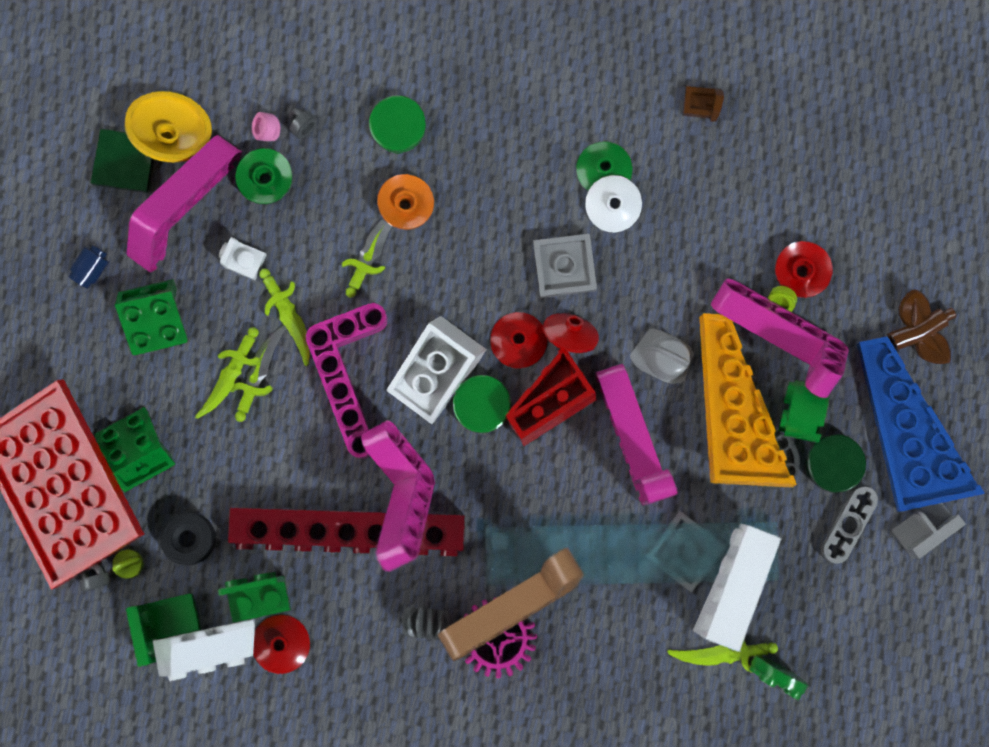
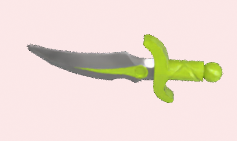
M384 219L378 222L366 239L365 247L360 250L359 259H347L342 262V267L354 266L356 268L348 285L349 287L345 291L346 296L349 298L356 296L366 274L376 275L385 270V266L371 267L374 260L381 255L383 245L392 228Z
M284 325L274 331L255 354L254 358L258 357L261 361L259 364L252 366L251 370L246 374V383H235L230 391L234 392L239 389L244 391L237 408L239 411L235 414V419L238 422L246 419V414H248L255 396H265L273 390V387L270 385L265 388H259V385L268 374L274 350L286 330Z

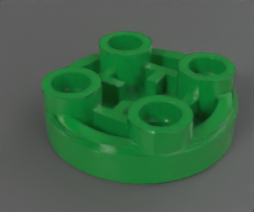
M390 96L381 100L374 107L370 115L369 127L374 141L381 148L395 154H402L413 149L421 142L426 130V120L423 110L414 100L405 96Z
M477 375L466 379L457 388L453 398V410L459 423L472 432L482 434L492 432L503 425L507 419L505 415L510 411L511 406L510 396L505 386L499 380L486 375Z
M755 654L749 670L758 675L759 679L774 688L778 685L784 689L786 694L796 700H800L802 694L805 693L809 686L808 683L776 662Z

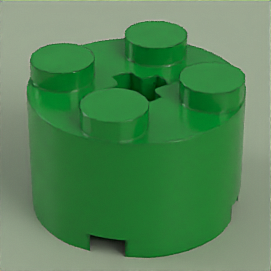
M797 379L794 382L789 381L784 398V404H789L788 410L783 409L778 431L784 432L783 436L819 443L821 434H819L820 427H824L830 394L827 398H821L806 388L805 381Z

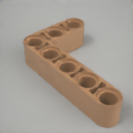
M565 548L547 559L539 573L447 627L437 636L454 662L571 592L578 586L584 573L569 549Z

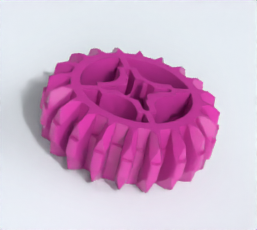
M486 599L482 600L483 606L488 603ZM476 605L472 606L473 612L479 609ZM521 621L518 625L522 632H503L506 637L512 636V638L501 640L499 653L496 652V645L493 644L494 641L485 643L493 649L494 661L485 659L475 649L470 652L471 655L465 659V662L469 664L475 659L477 661L474 667L475 672H478L482 665L485 666L484 676L489 677L491 668L496 669V678H501V669L506 668L508 676H512L511 666L513 664L521 671L523 665L519 659L522 657L527 662L531 660V657L525 653V650L535 651L536 649L535 645L528 643V639H537V634L527 632L528 629L535 627V623L529 622L525 624L524 621ZM522 641L517 653L510 659L503 661L502 651L504 646L511 642Z

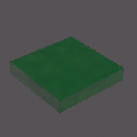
M100 129L90 183L94 186L148 193L154 159L136 149L128 139L126 132Z

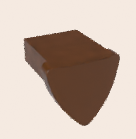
M686 86L683 116L709 118L710 122H716L724 101L723 90L720 88L711 89Z

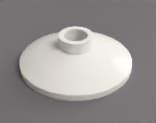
M612 175L599 179L591 186L586 196L585 208L589 219L596 227L607 232H620L628 229L637 221L642 209V199L638 188L633 182L625 177ZM612 198H617L620 202V206L617 209H613L610 206Z

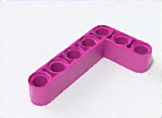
M219 135L214 136L135 210L129 222L127 256L148 272L155 271L158 267L156 266L158 261H163L165 258L169 230L234 168L232 164L235 160H240L242 151Z
M733 279L724 280L711 302L712 308L721 315L809 364L805 380L806 388L818 397L827 398L844 374L849 352L847 345Z
M376 303L361 306L311 326L306 333L308 347L346 447L350 454L359 459H366L370 455L367 451L356 453L354 443L357 439L361 438L364 432L370 429L339 347L378 333L386 327L388 322L387 314L383 307ZM371 312L381 313L382 318L379 323L375 325L367 323V316ZM345 322H352L355 325L354 331L349 335H342L340 333V327ZM319 332H325L328 336L326 343L320 346L315 345L313 342L314 336ZM330 358L336 359L338 361L336 370L325 372L323 368L325 361ZM338 385H346L348 387V394L343 399H336L333 392ZM350 411L357 412V423L353 426H346L343 420L345 414Z
M623 363L595 372L597 383L600 382L601 385L600 391L607 410L609 409L611 413L609 417L616 436L620 438L621 442L619 445L626 464L629 463V473L636 491H639L640 497L638 498L641 505H649L677 495V489L669 469L662 471Z
M388 420L364 432L361 440L367 453L394 484L376 549L380 565L386 571H392L416 559L418 556L435 479L429 466L399 429Z

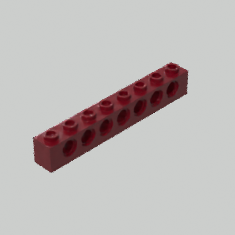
M230 508L228 543H236V549L254 550V544H265V550L283 551V545H295L294 551L312 552V546H324L323 552L341 553V547H353V553L370 554V548H377L378 542L370 538L369 531L374 525L383 527L386 513ZM427 514L418 555H428L429 550H440V556H458V551H464L465 515ZM259 521H263L267 525V533L262 538L254 534V526ZM288 522L294 523L297 529L295 536L291 539L286 538L282 531L283 526ZM316 523H322L326 528V534L320 540L315 539L311 533L312 527ZM345 524H351L355 528V536L349 541L344 540L340 535V530ZM435 526L443 531V539L437 544H433L427 539L428 530Z

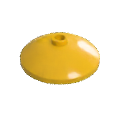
M158 91L142 95L129 106L125 115V132L133 146L146 156L163 162L174 163L190 160L210 141L212 134L211 121L205 110L194 100L174 92Z

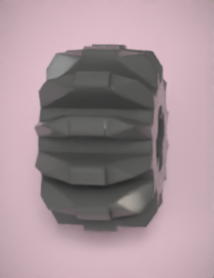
M408 607L404 611V617H402V634L406 637L440 640L437 635L452 625L451 614L446 610Z

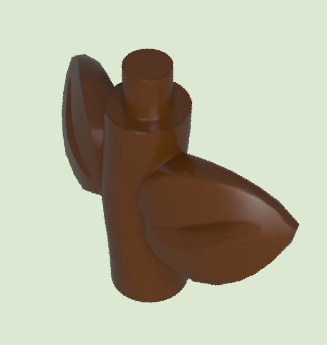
M911 290L902 299L898 308L899 316L906 326L888 333L887 337L896 351L915 344L916 351L923 360L934 364L950 363V346L947 339L939 331L949 325L948 321L956 318L954 309L950 307L942 311L939 308L931 312L930 303L926 296L919 290Z

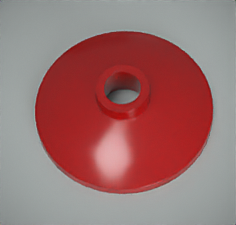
M799 241L788 245L779 254L775 264V275L779 285L789 287L799 298H810L820 294L829 285L833 274L832 262L827 252L819 245L807 241ZM804 267L807 271L806 276H800L797 273V268Z
M514 312L503 316L497 321L491 332L490 344L493 354L502 364L511 368L522 369L530 367L540 360L546 350L547 338L543 333V325L537 318L527 313ZM516 334H521L524 337V342L516 344L513 337Z
M556 313L548 316L544 321L543 333L554 346L564 351L586 353L593 350L598 344V331L589 321L580 316L570 313Z
M288 615L271 616L259 624L254 632V658L262 668L276 674L292 672L300 667L308 656L310 650L309 634L305 626L294 617ZM277 639H281L284 642L283 650L275 648L274 643Z

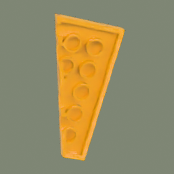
M703 313L699 317L710 483L794 487L797 483L794 476L789 474L785 463L787 460L784 450H780L774 435L776 432L761 392L759 389L756 390L751 376L754 375L750 365H746L741 352L743 346L733 321L720 314Z

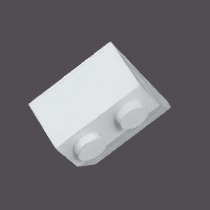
M440 316L428 323L386 391L433 424L454 397L460 384L472 373L487 349Z

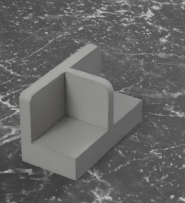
M939 503L920 508L893 528L892 533L912 559H920L965 526L966 523L959 515H951L944 504Z

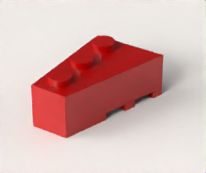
M562 349L558 351V354L551 363L542 370L537 380L530 388L528 387L505 415L509 425L523 446H526L596 401L594 389L567 351Z

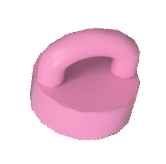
M257 113L252 121V134L254 138L261 141L277 140L280 135V122L278 118L271 113Z

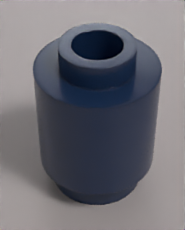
M94 245L90 249L84 246L71 266L70 270L72 272L68 277L77 284L89 289L91 284L95 285L108 265L109 261L105 259L107 253Z

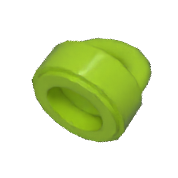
M785 286L774 287L767 298L790 312L794 310L797 303L795 292Z
M135 550L120 551L113 559L112 570L121 578H134L143 570V558Z

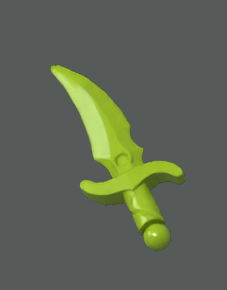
M262 269L259 275L264 279L263 283L271 295L265 306V316H269L270 310L274 305L277 307L280 321L293 337L301 353L304 365L308 366L310 349L306 341V327L302 318L296 313L295 305L288 299L294 292L295 283L290 282L288 290L282 292L274 277L271 276L270 271Z
M251 327L248 329V335L245 334L237 351L225 350L218 354V358L231 357V361L227 367L221 370L211 395L195 415V418L198 419L211 412L226 398L234 387L236 378L242 374L241 369L244 364L255 366L260 363L261 359L258 357L253 359L246 357L255 342L254 338L259 334L257 328Z
M743 640L739 652L722 645L699 650H668L667 652L683 662L695 665L712 666L723 662L732 664L734 661L741 660L745 670L751 672L749 670L748 658L755 656V654L768 655V652L774 654L778 651V645L774 642L768 645L767 643L746 645V642Z

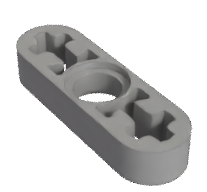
M858 487L849 495L822 544L821 553L826 561L838 564L846 561L878 504V496L873 489ZM867 493V500L870 501V504L863 505L859 510V513L864 514L862 518L859 514L850 512L849 508L851 506L852 509H857L860 503L857 495ZM848 516L854 518L857 523L856 530L851 534L846 533L842 529V521ZM837 532L840 536L849 538L850 542L848 544L846 541H842L839 547L842 555H835L832 558V551L828 548L830 545H836L840 540L839 537H835Z

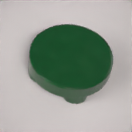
M834 434L821 438L819 443L812 445L806 458V472L816 486L827 492L839 493L851 490L859 484L866 470V458L862 448L856 441L844 435Z

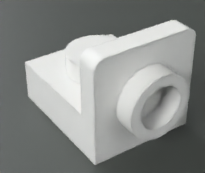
M233 237L230 238L228 243L225 242L219 252L220 264L224 268L256 280L266 257V253L240 243Z

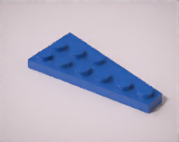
M886 336L857 343L897 512L985 494L981 486L977 485L972 477L971 470L966 462H963L954 448L955 444L932 407L926 403L919 386L913 382L905 369L906 365L889 338Z

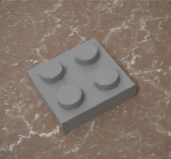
M590 234L533 240L540 298L597 291Z

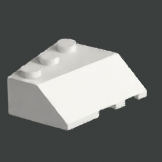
M254 619L153 641L159 677L168 676L169 681L186 678V672L198 670V674L215 671V665L227 663V667L245 664L244 658L253 656Z

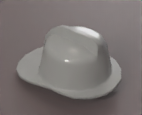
M654 328L647 331L630 354V358L637 368L670 384L685 381L694 356L691 347L684 341Z

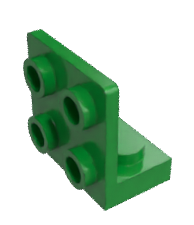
M174 279L118 292L115 308L132 355L135 356L187 343L188 337L175 301L177 288Z
M145 407L95 434L98 446L120 488L124 492L176 465L172 455L160 442L151 416Z
M275 571L255 575V582L248 583L247 578L224 582L225 588L218 589V595L227 594L232 623L290 611L291 606L285 576L277 577Z
M192 593L126 608L138 667L156 662L153 641L201 630Z

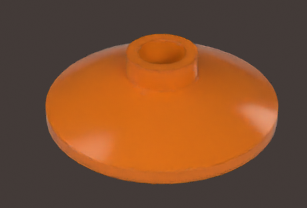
M409 174L396 175L388 179L380 188L377 198L378 210L382 218L391 226L403 230L415 229L422 226L430 218L434 208V196L430 187L422 179ZM407 201L410 207L403 209L400 206V202Z

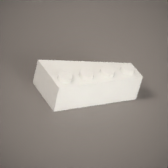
M741 523L739 528L734 529L730 538L731 546L721 562L718 575L694 626L693 631L709 641L738 652L740 651L781 538Z

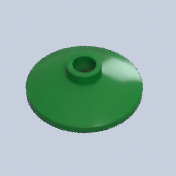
M603 141L588 146L581 153L577 161L576 171L579 182L589 191L596 181L606 176L616 175L631 180L633 167L628 153L621 146ZM606 162L610 165V169L603 171L600 168V164Z
M267 148L256 149L246 154L239 162L235 174L236 184L241 194L249 201L263 205L277 202L283 198L291 187L293 177L292 169L287 159L281 153ZM262 175H270V181L262 183L260 180Z

